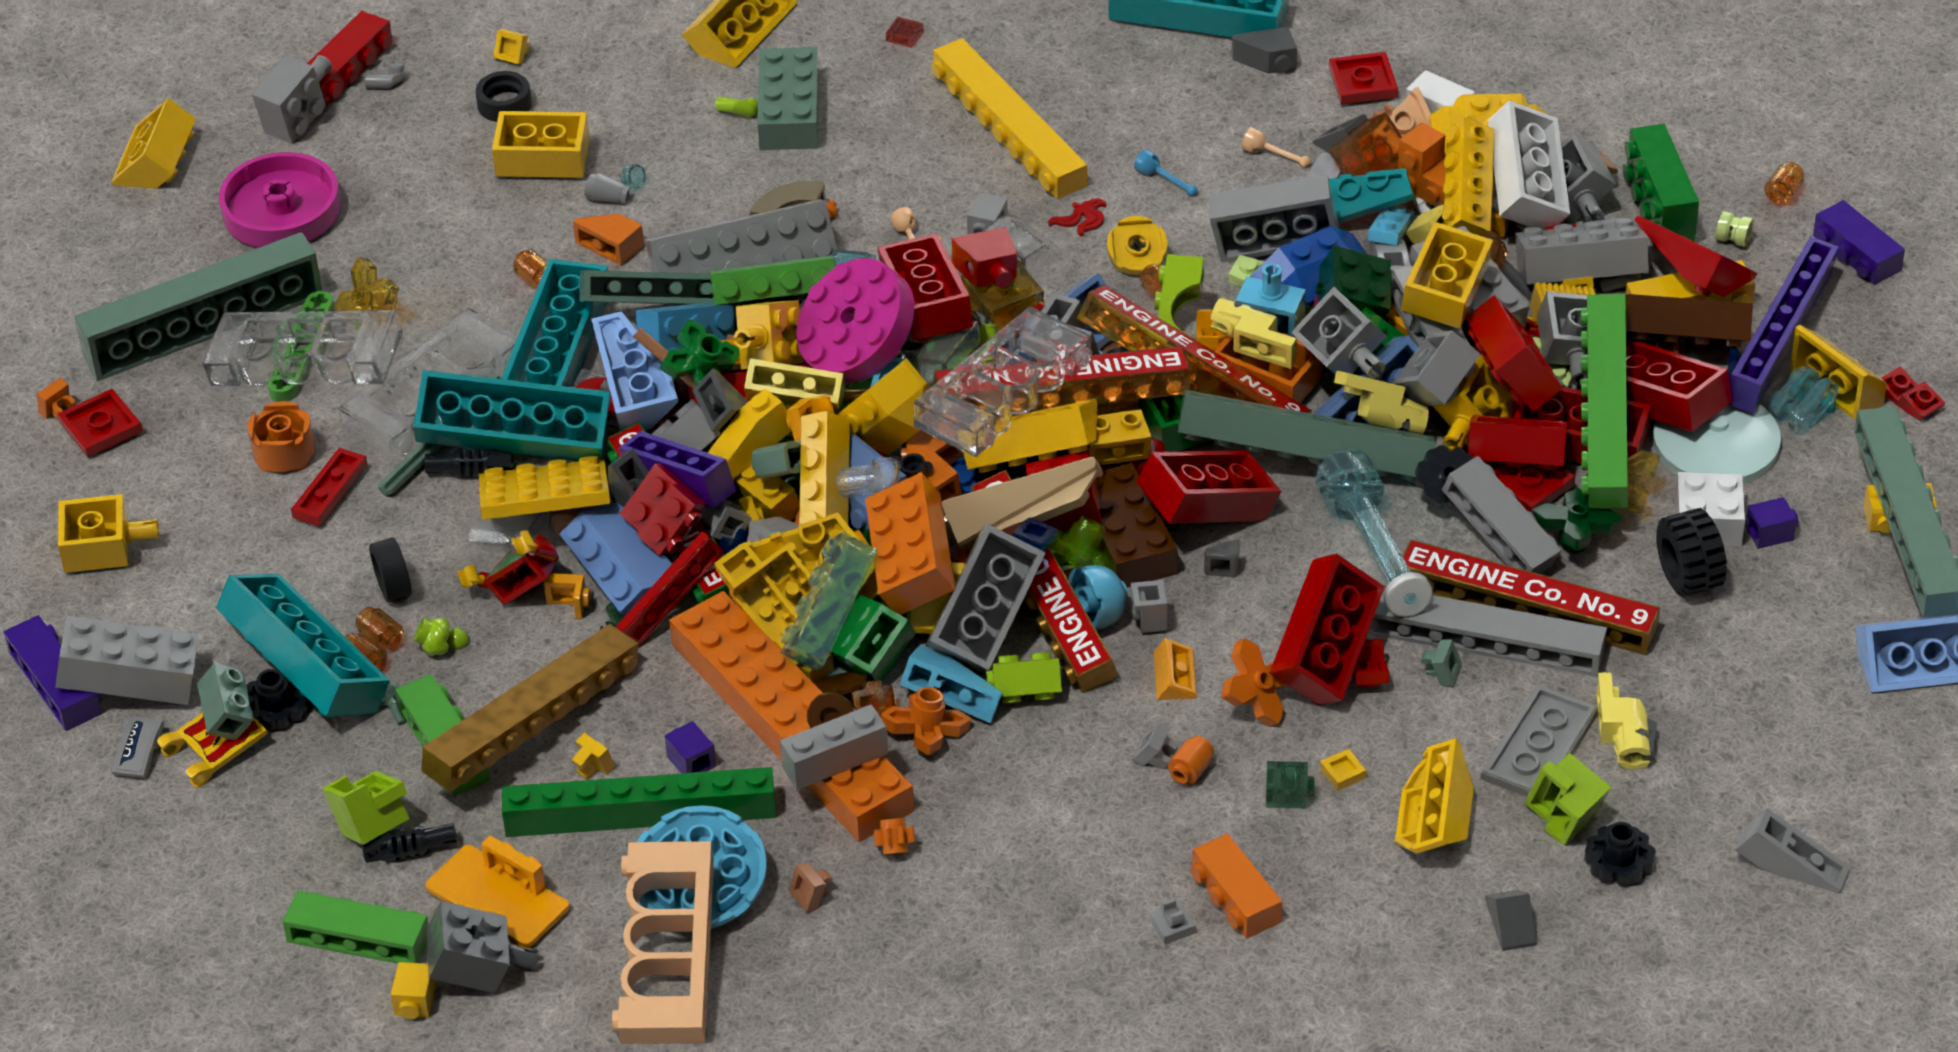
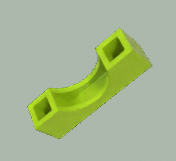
M1167 254L1165 266L1160 265L1158 283L1162 284V291H1156L1154 309L1159 310L1158 318L1179 331L1181 330L1173 321L1176 313L1184 305L1201 299L1205 274L1204 257ZM1152 329L1150 330V335L1154 337V344H1148L1147 350L1180 347ZM1183 349L1189 369L1157 372V375L1189 378L1193 354Z

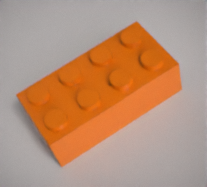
M920 472L865 498L878 594L894 612L901 615L954 591L955 584L941 494L926 476Z

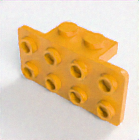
M491 835L481 843L482 851L472 845L463 846L426 881L427 892L444 902L460 904L465 907L506 916L508 939L519 946L527 948L532 947L569 911L568 900L545 888L543 866L536 858L522 854L515 850L508 842H501Z

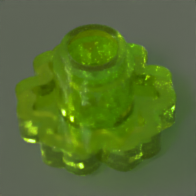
M1081 516L1078 522H1074L1069 533H1064L1058 529H1051L1046 538L1049 547L1063 555V559L1075 566L1101 565L1106 567L1110 561L1104 553L1097 549L1103 538L1101 533L1104 527L1085 516Z

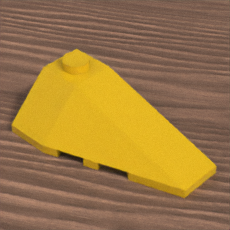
M765 388L738 411L708 451L710 454L727 460L733 479L752 464V453L755 449L777 444L791 432L787 426V409L783 402Z

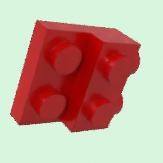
M657 463L648 472L620 512V515L639 531L637 536L658 555L675 553L684 542L683 536L688 529L693 528L702 517L700 512L706 503L661 463Z

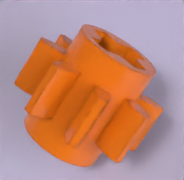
M905 818L880 820L881 829L873 830L875 847L882 846L883 855L909 852L908 843H915L914 826L906 827Z

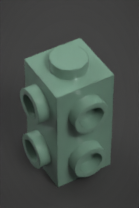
M213 663L197 683L207 733L236 741L245 729L250 727L253 721V712L250 707L243 670Z

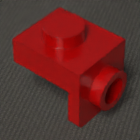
M1365 639L1352 673L1356 686L1376 688L1381 684L1389 683V670L1384 659V642L1382 639Z

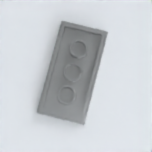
M1537 684L1481 771L1480 779L1527 797L1541 768L1549 760L1557 765L1569 752L1571 754L1574 753L1597 716L1598 707Z

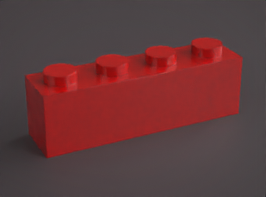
M361 10L307 63L311 65L318 55L326 57L332 63L331 66L333 68L319 82L326 107L334 99L339 98L342 91L351 82H355L358 76L368 66H371L384 50L391 46L393 36L389 20Z

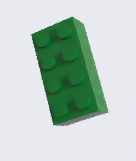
M1658 124L1630 128L1629 141L1625 142L1627 164H1623V176L1626 182L1630 181L1633 200L1639 202L1640 216L1695 242L1699 200L1666 125Z

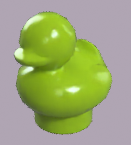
M423 617L417 627L413 641L422 644L425 653L433 657L445 654L449 647L452 649L464 648L467 646L469 638L466 631L459 628V626L450 630L449 621L445 618L438 617L430 620Z

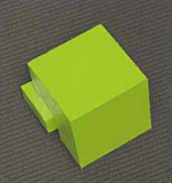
M1569 752L1557 765L1549 760L1541 768L1524 804L1548 823L1543 830L1565 846L1598 814L1611 786Z
M374 771L350 784L347 776H343L322 788L341 834L362 845L409 820L401 797L408 794L404 783L379 771Z

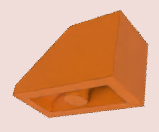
M619 213L576 218L573 221L576 244L620 266L644 247L642 225Z

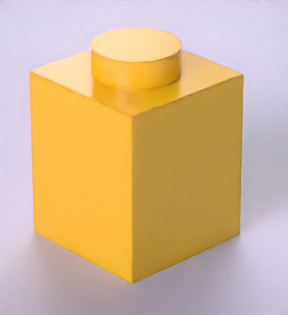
M398 962L391 991L394 1016H402L406 1019H415L417 1017L429 1018L436 990V980L429 978L428 964Z

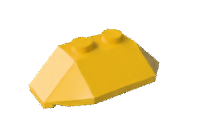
M906 358L837 415L850 420L851 433H854L871 448L889 455L924 427V393L927 390V382Z
M1457 738L1427 747L1422 755L1424 759L1415 767L1402 789L1395 842L1416 854L1468 839L1474 787L1460 742Z

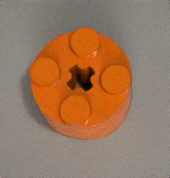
M281 401L263 406L264 411L258 415L256 413L252 414L247 428L253 458L260 470L264 472H288L303 470L308 466V461L315 452V442L310 416L306 410L305 412L300 410L299 405L295 403Z

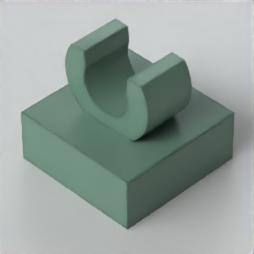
M1452 639L1440 640L1436 651L1426 650L1421 658L1422 664L1430 663L1426 670V675L1437 677L1441 686H1454L1462 662Z

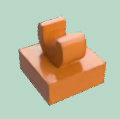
M61 377L37 393L38 413L46 419L51 415L58 419L57 414L63 411L61 408L64 406L68 408L75 406V399L69 394V384Z

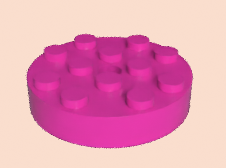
M296 152L265 154L242 163L225 178L219 191V204L226 229L233 237L253 247H262L300 232L303 233L309 242L319 237L333 225L341 208L338 182L333 170L320 159Z
M872 258L854 259L835 266L817 284L811 287L799 315L796 337L799 351L804 360L814 369L843 373L845 383L858 382L878 373L897 355L909 335L914 317V298L910 286L902 276L886 264Z

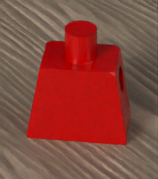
M1006 227L952 238V263L975 286L982 287L996 284L999 288H1005L1017 277V251Z

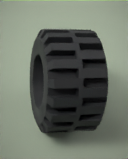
M1696 508L1661 518L1658 522L1656 533L1657 550L1662 569L1673 589L1680 596H1688L1722 586L1726 580L1727 572L1726 553L1719 530L1709 514L1702 508Z

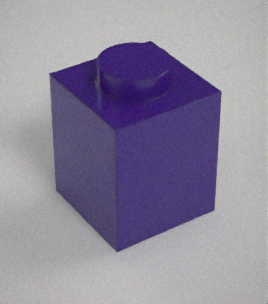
M1784 497L1748 505L1745 528L1757 549L1794 541L1795 528L1799 525L1798 515L1795 509L1789 507Z
M694 721L664 735L667 757L681 773L707 772L716 767L714 744Z

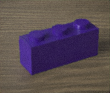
M1844 200L1816 214L1813 236L1839 246L1837 257L1854 268L1861 277H1865L1872 284L1876 285L1902 271L1905 248Z

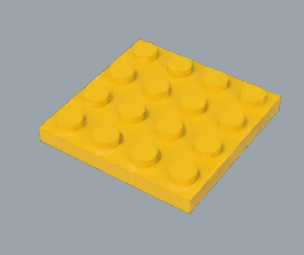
M584 456L579 458L578 462L566 463V460L559 459L549 461L546 466L535 467V464L527 463L516 466L514 470L504 471L501 467L486 469L484 471L485 474H479L482 520L610 504L604 458L598 459L597 456Z

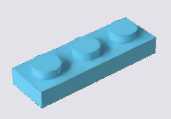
M1402 204L1383 209L1370 226L1367 241L1397 246L1413 223L1414 210H1408Z

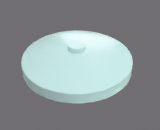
M1760 404L1754 414L1727 405L1693 432L1655 420L1653 429L1655 453L1666 468L1676 475L1678 472L1742 474L1743 484H1746L1767 473L1775 464L1780 451L1781 434L1779 426L1774 417Z

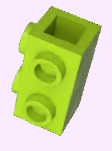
M1051 652L1031 653L1032 660L1018 661V655L998 656L999 662L992 663V670L986 671V680L1003 692L1001 695L1002 703L1022 701L1021 695L1035 694V700L1054 699V692H1062L1059 658H1051Z

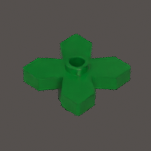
M688 319L677 336L682 349H670L659 369L674 379L692 374L696 387L712 368L718 372L721 370H731L739 358L740 352L739 348L727 341L721 342L717 336L706 334L703 326Z

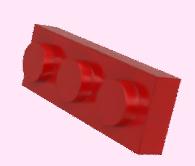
M339 447L291 508L292 518L320 527L367 467L366 456Z

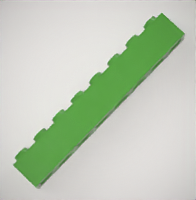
M1625 294L1587 295V307L1581 308V326H1587V331H1581V350H1588V355H1581V374H1588V378H1581L1582 398L1588 397V402L1581 403L1582 422H1588V427H1581L1582 446H1588V451H1582V471L1588 470V476H1582V495H1588L1589 508H1628Z

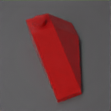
M1636 215L1634 219L1682 277L1695 284L1693 290L1707 297H1710L1712 292L1725 297L1755 279L1758 274L1713 250L1639 215Z

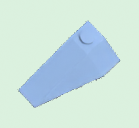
M622 311L592 318L620 431L638 422L641 423L644 430L652 429L678 403L672 377L659 369L661 364L657 358L633 337L637 330Z

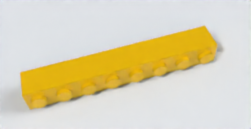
M963 38L933 50L931 68L934 76L937 79H941L947 85L951 94H956L962 100L965 108L971 110L978 117L982 126H987L993 132L996 140L1002 142L1009 149L1013 158H1018L1025 165L1027 172L1030 175H1034L1041 182L1044 190L1050 191L1057 199H1060L1088 186V165Z

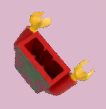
M523 530L520 532V537L511 538L515 548L511 549L490 573L480 572L478 575L476 566L468 565L464 567V570L457 571L460 583L464 588L477 584L480 588L491 589L502 604L505 605L547 579L559 559L556 547L541 534L531 537L528 530Z

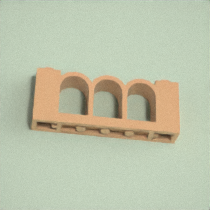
M711 841L628 842V856H622L621 858L622 876L628 877L626 897L631 916L623 932L628 963L624 966L620 977L624 997H619L618 1010L612 1011V1030L618 1031L621 1044L705 1043L714 875ZM695 889L694 909H648L637 903L643 894L651 890ZM693 932L692 952L650 953L637 949L635 944L640 937L647 933ZM691 975L690 996H642L633 992L632 989L637 981L646 976Z

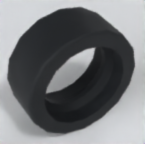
M512 71L494 72L482 78L476 86L477 109L481 116L487 120L497 122L499 111H529L532 107L530 84L526 77ZM500 92L519 94L507 101L489 99L492 95Z
M391 537L371 543L369 545L371 562L384 599L387 602H392L411 596L412 588L408 570L396 539Z

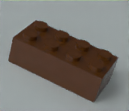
M1637 294L1625 295L1626 340L1642 341L1648 340V336H1653L1656 343L1673 344V342L1679 343V339H1685V345L1693 346L1710 345V341H1716V347L1720 348L1741 347V342L1751 340L1753 303Z
M1133 463L1103 470L1102 477H1097L1102 523L1085 526L1103 565L1115 572L1120 580L1126 584L1127 588L1131 587V583L1154 581L1177 575V547L1155 505L1146 497L1145 492L1137 484L1136 481L1139 474Z

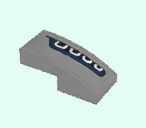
M140 717L130 718L115 756L112 768L114 776L147 779L153 752L157 753L159 749L157 740L162 736L165 723L163 720Z

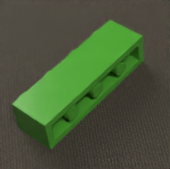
M830 255L709 271L713 302L715 305L809 293L813 285L817 284L827 273L835 268L834 258Z
M432 674L395 689L398 708L422 747L464 720L459 707L451 705L446 687L443 684L438 685ZM485 768L473 776L467 783L461 784L452 790V794L457 795L490 781L489 769Z
M297 890L282 921L287 943L390 963H419L427 946L426 930L429 926L427 915L415 911L388 908L383 905L356 902L351 899L325 896L316 892L309 893Z

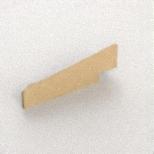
M1089 457L943 500L942 507L960 546L977 538L981 529L986 524L1010 535L1083 506L1090 496L1088 489L1095 478L1102 477L1103 470L1094 457Z

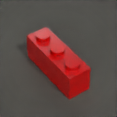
M1472 415L1469 428L1468 454L1472 455L1473 458L1479 456L1488 465L1494 464V461L1507 462V466L1520 468L1525 467L1526 464H1539L1541 469L1556 470L1558 466H1564L1568 422Z

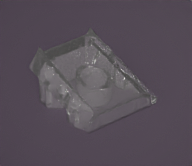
M550 511L482 520L480 515L470 530L467 542L475 543L478 547L485 549L494 546L503 547V552L507 554L511 549L515 548L511 538L520 537L521 531L528 530L531 537L536 534L542 535L547 528Z

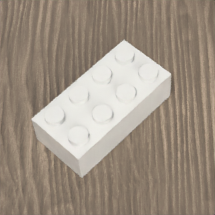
M1508 101L1488 120V126L1494 129L1493 167L1499 216L1529 227H1540L1542 230H1545V226L1559 225L1570 215L1558 118Z

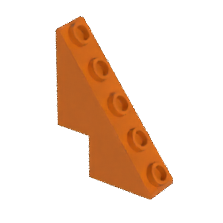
M925 404L924 427L906 441L907 447L901 448V456L903 458L908 454L916 453L922 455L925 462L930 461L932 463V472L927 473L925 476L941 494V500L943 501L962 494L958 473L950 465L962 458L964 453L959 434Z

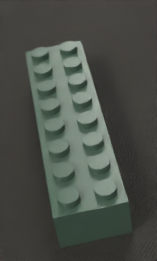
M300 232L75 315L74 318L84 360L95 379L100 381L303 305L308 295L316 291H322L316 252L303 233Z

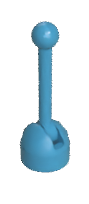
M1144 149L1137 156L1134 169L1140 173L1150 175L1157 172L1185 189L1189 196L1193 197L1198 193V188L1195 185H1188L1162 169L1158 156L1152 151Z

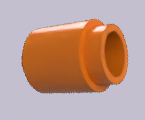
M1193 736L1185 740L1168 762V770L1171 777L1180 784H1194L1213 760L1214 748L1212 744L1201 736Z

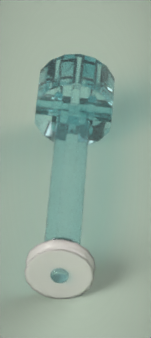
M1357 449L1339 450L1329 455L1318 466L1315 481L1331 514L1339 519L1355 520L1388 583L1384 591V602L1390 613L1397 617L1405 618L1417 615L1430 604L1433 598V588L1426 576L1421 573L1410 572L1377 510L1378 505L1381 503L1385 486L1367 454Z

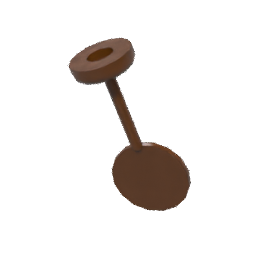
M846 672L827 676L814 682L822 694L817 695L808 707L807 722L810 728L853 712L850 701L843 694L863 687L868 682L866 675L859 672Z

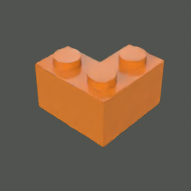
M1422 122L1399 140L1398 169L1406 168L1415 196L1438 207L1442 204L1444 205L1445 194L1443 187L1446 170L1444 167L1446 135Z

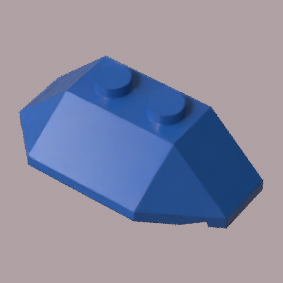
M1329 226L1279 247L1249 277L1263 280V266L1273 263V273L1275 274V266L1278 264L1282 268L1281 284L1306 289L1305 306H1310L1314 304L1315 288L1319 281V266L1334 245L1366 254L1367 252L1353 233Z

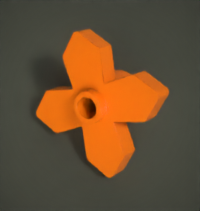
M1246 638L1235 642L1231 658L1238 673L1225 680L1221 693L1222 699L1234 706L1251 703L1256 719L1267 726L1280 723L1284 707L1275 689L1288 685L1269 673L1274 661L1265 665L1258 645Z
M924 687L909 696L908 708L892 706L882 712L880 717L887 730L892 734H914L913 747L926 755H931L942 748L943 736L960 737L970 730L971 717L958 709L944 710L945 700L943 699V694L938 689L932 687Z

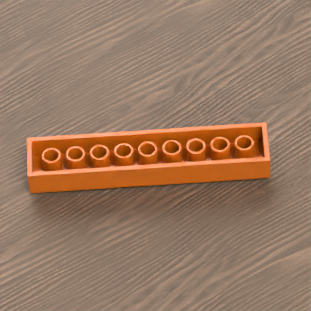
M724 591L669 619L672 646L781 760L780 740L810 729L807 722V710L811 701L817 695L822 694L820 689ZM885 756L806 786L858 842L874 835L873 830L881 829L880 820L904 818L914 812L913 785Z

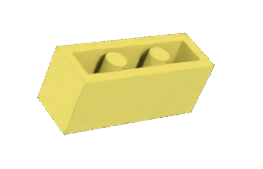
M750 358L744 390L747 399H752L766 388L780 399L784 405L793 406L800 399L828 395L831 398L834 413L838 414L841 411L846 383L843 373Z

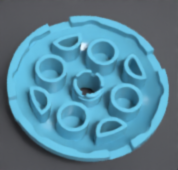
M691 806L677 809L662 816L661 821L650 830H645L636 842L711 841L714 854L711 928L729 923L743 914L752 905L764 885L767 860L763 843L756 831H753L744 823L740 816L728 810L713 806ZM695 889L651 890L643 894L638 902L642 907L648 909H694Z

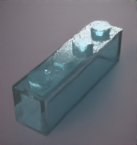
M845 532L838 534L834 538L830 537L827 540L821 553L825 556L821 567H815L808 580V584L812 585L807 596L803 595L795 608L794 613L798 614L793 626L788 625L781 638V642L784 643L781 654L814 671L824 667L877 553V549Z

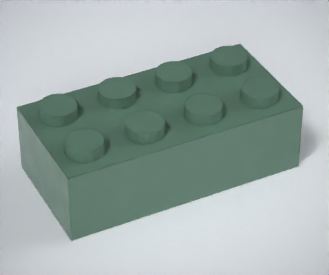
M818 47L760 49L757 121L759 150L818 149Z

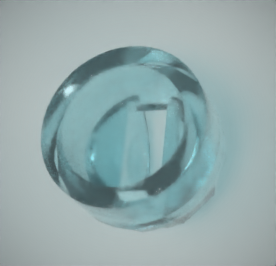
M639 164L625 166L620 173V181L625 186L640 188L645 183L646 173Z

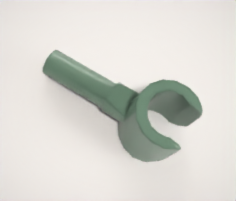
M391 681L381 705H387L397 724L401 725L405 723V719L396 702L395 689L399 686L396 682Z

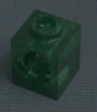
M1267 761L1266 808L1307 809V796H1314V776H1308V762Z

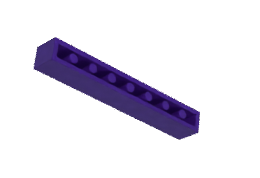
M1810 236L1731 374L1730 387L1733 401L1728 405L1753 414L1755 413L1793 345L1795 327L1804 325L1831 277L1839 246Z

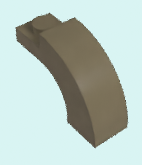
M800 181L777 187L756 201L750 210V215L818 199L826 200L825 183L820 181Z

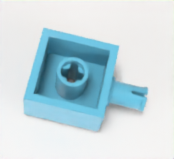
M1273 263L1266 264L1262 268L1263 280L1247 276L1235 302L1264 308L1266 313L1278 317L1277 331L1296 338L1291 332L1305 318L1306 289L1281 284V266L1276 264L1274 274Z

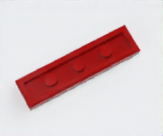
M702 531L615 627L638 642L639 647L721 557L724 551Z

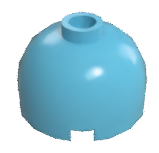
M1091 565L1073 569L1068 581L1095 629L1099 630L1113 625L1120 618L1125 608L1128 597L1126 584L1120 580L1115 572L1105 566Z

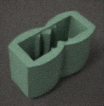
M801 439L755 449L752 453V467L756 477L768 479L799 473Z

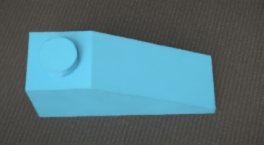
M921 644L909 656L900 682L901 686L915 692L924 687L938 689L943 694L946 705L988 723L992 722L1003 693L950 656Z

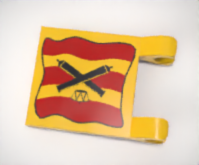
M202 712L177 731L160 736L157 743L162 748L161 752L167 758L177 754L184 743H186L203 760V762L192 764L186 769L190 783L195 788H199L208 782L215 771L266 736L268 732L253 717L250 727L245 729L236 741L207 733Z

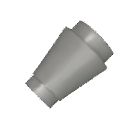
M600 172L597 175L590 173L586 182L584 196L590 197L591 201L626 204L630 194V187Z

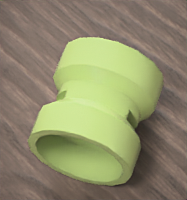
M1723 211L1718 221L1715 239L1723 242L1731 240L1736 245L1746 248L1753 231L1754 219L1746 216L1738 218L1731 212Z

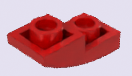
M1901 366L1881 377L1887 383L1885 397L1907 414L1922 420L1945 405V402L1925 381L1917 384Z

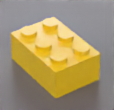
M499 111L492 146L495 176L583 178L590 142L587 112Z
M1434 222L1405 284L1401 311L1460 329L1488 268L1493 240Z

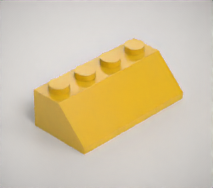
M714 0L681 35L698 55L736 68L798 2L796 0Z
M1095 398L977 423L960 431L959 436L967 470L978 468L979 473L998 469L997 463L1008 461L1009 467L1027 463V457L1038 455L1039 460H1045L1058 456L1057 451L1068 449L1069 454L1088 450L1087 445L1096 440L1097 401Z

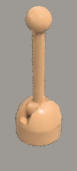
M1250 127L1243 138L1242 149L1248 152L1257 153L1267 149L1299 162L1303 168H1307L1311 164V159L1308 156L1300 157L1266 143L1264 133Z
M902 207L895 210L890 217L893 227L898 232L907 234L909 239H914L912 231L916 226V218L912 209Z

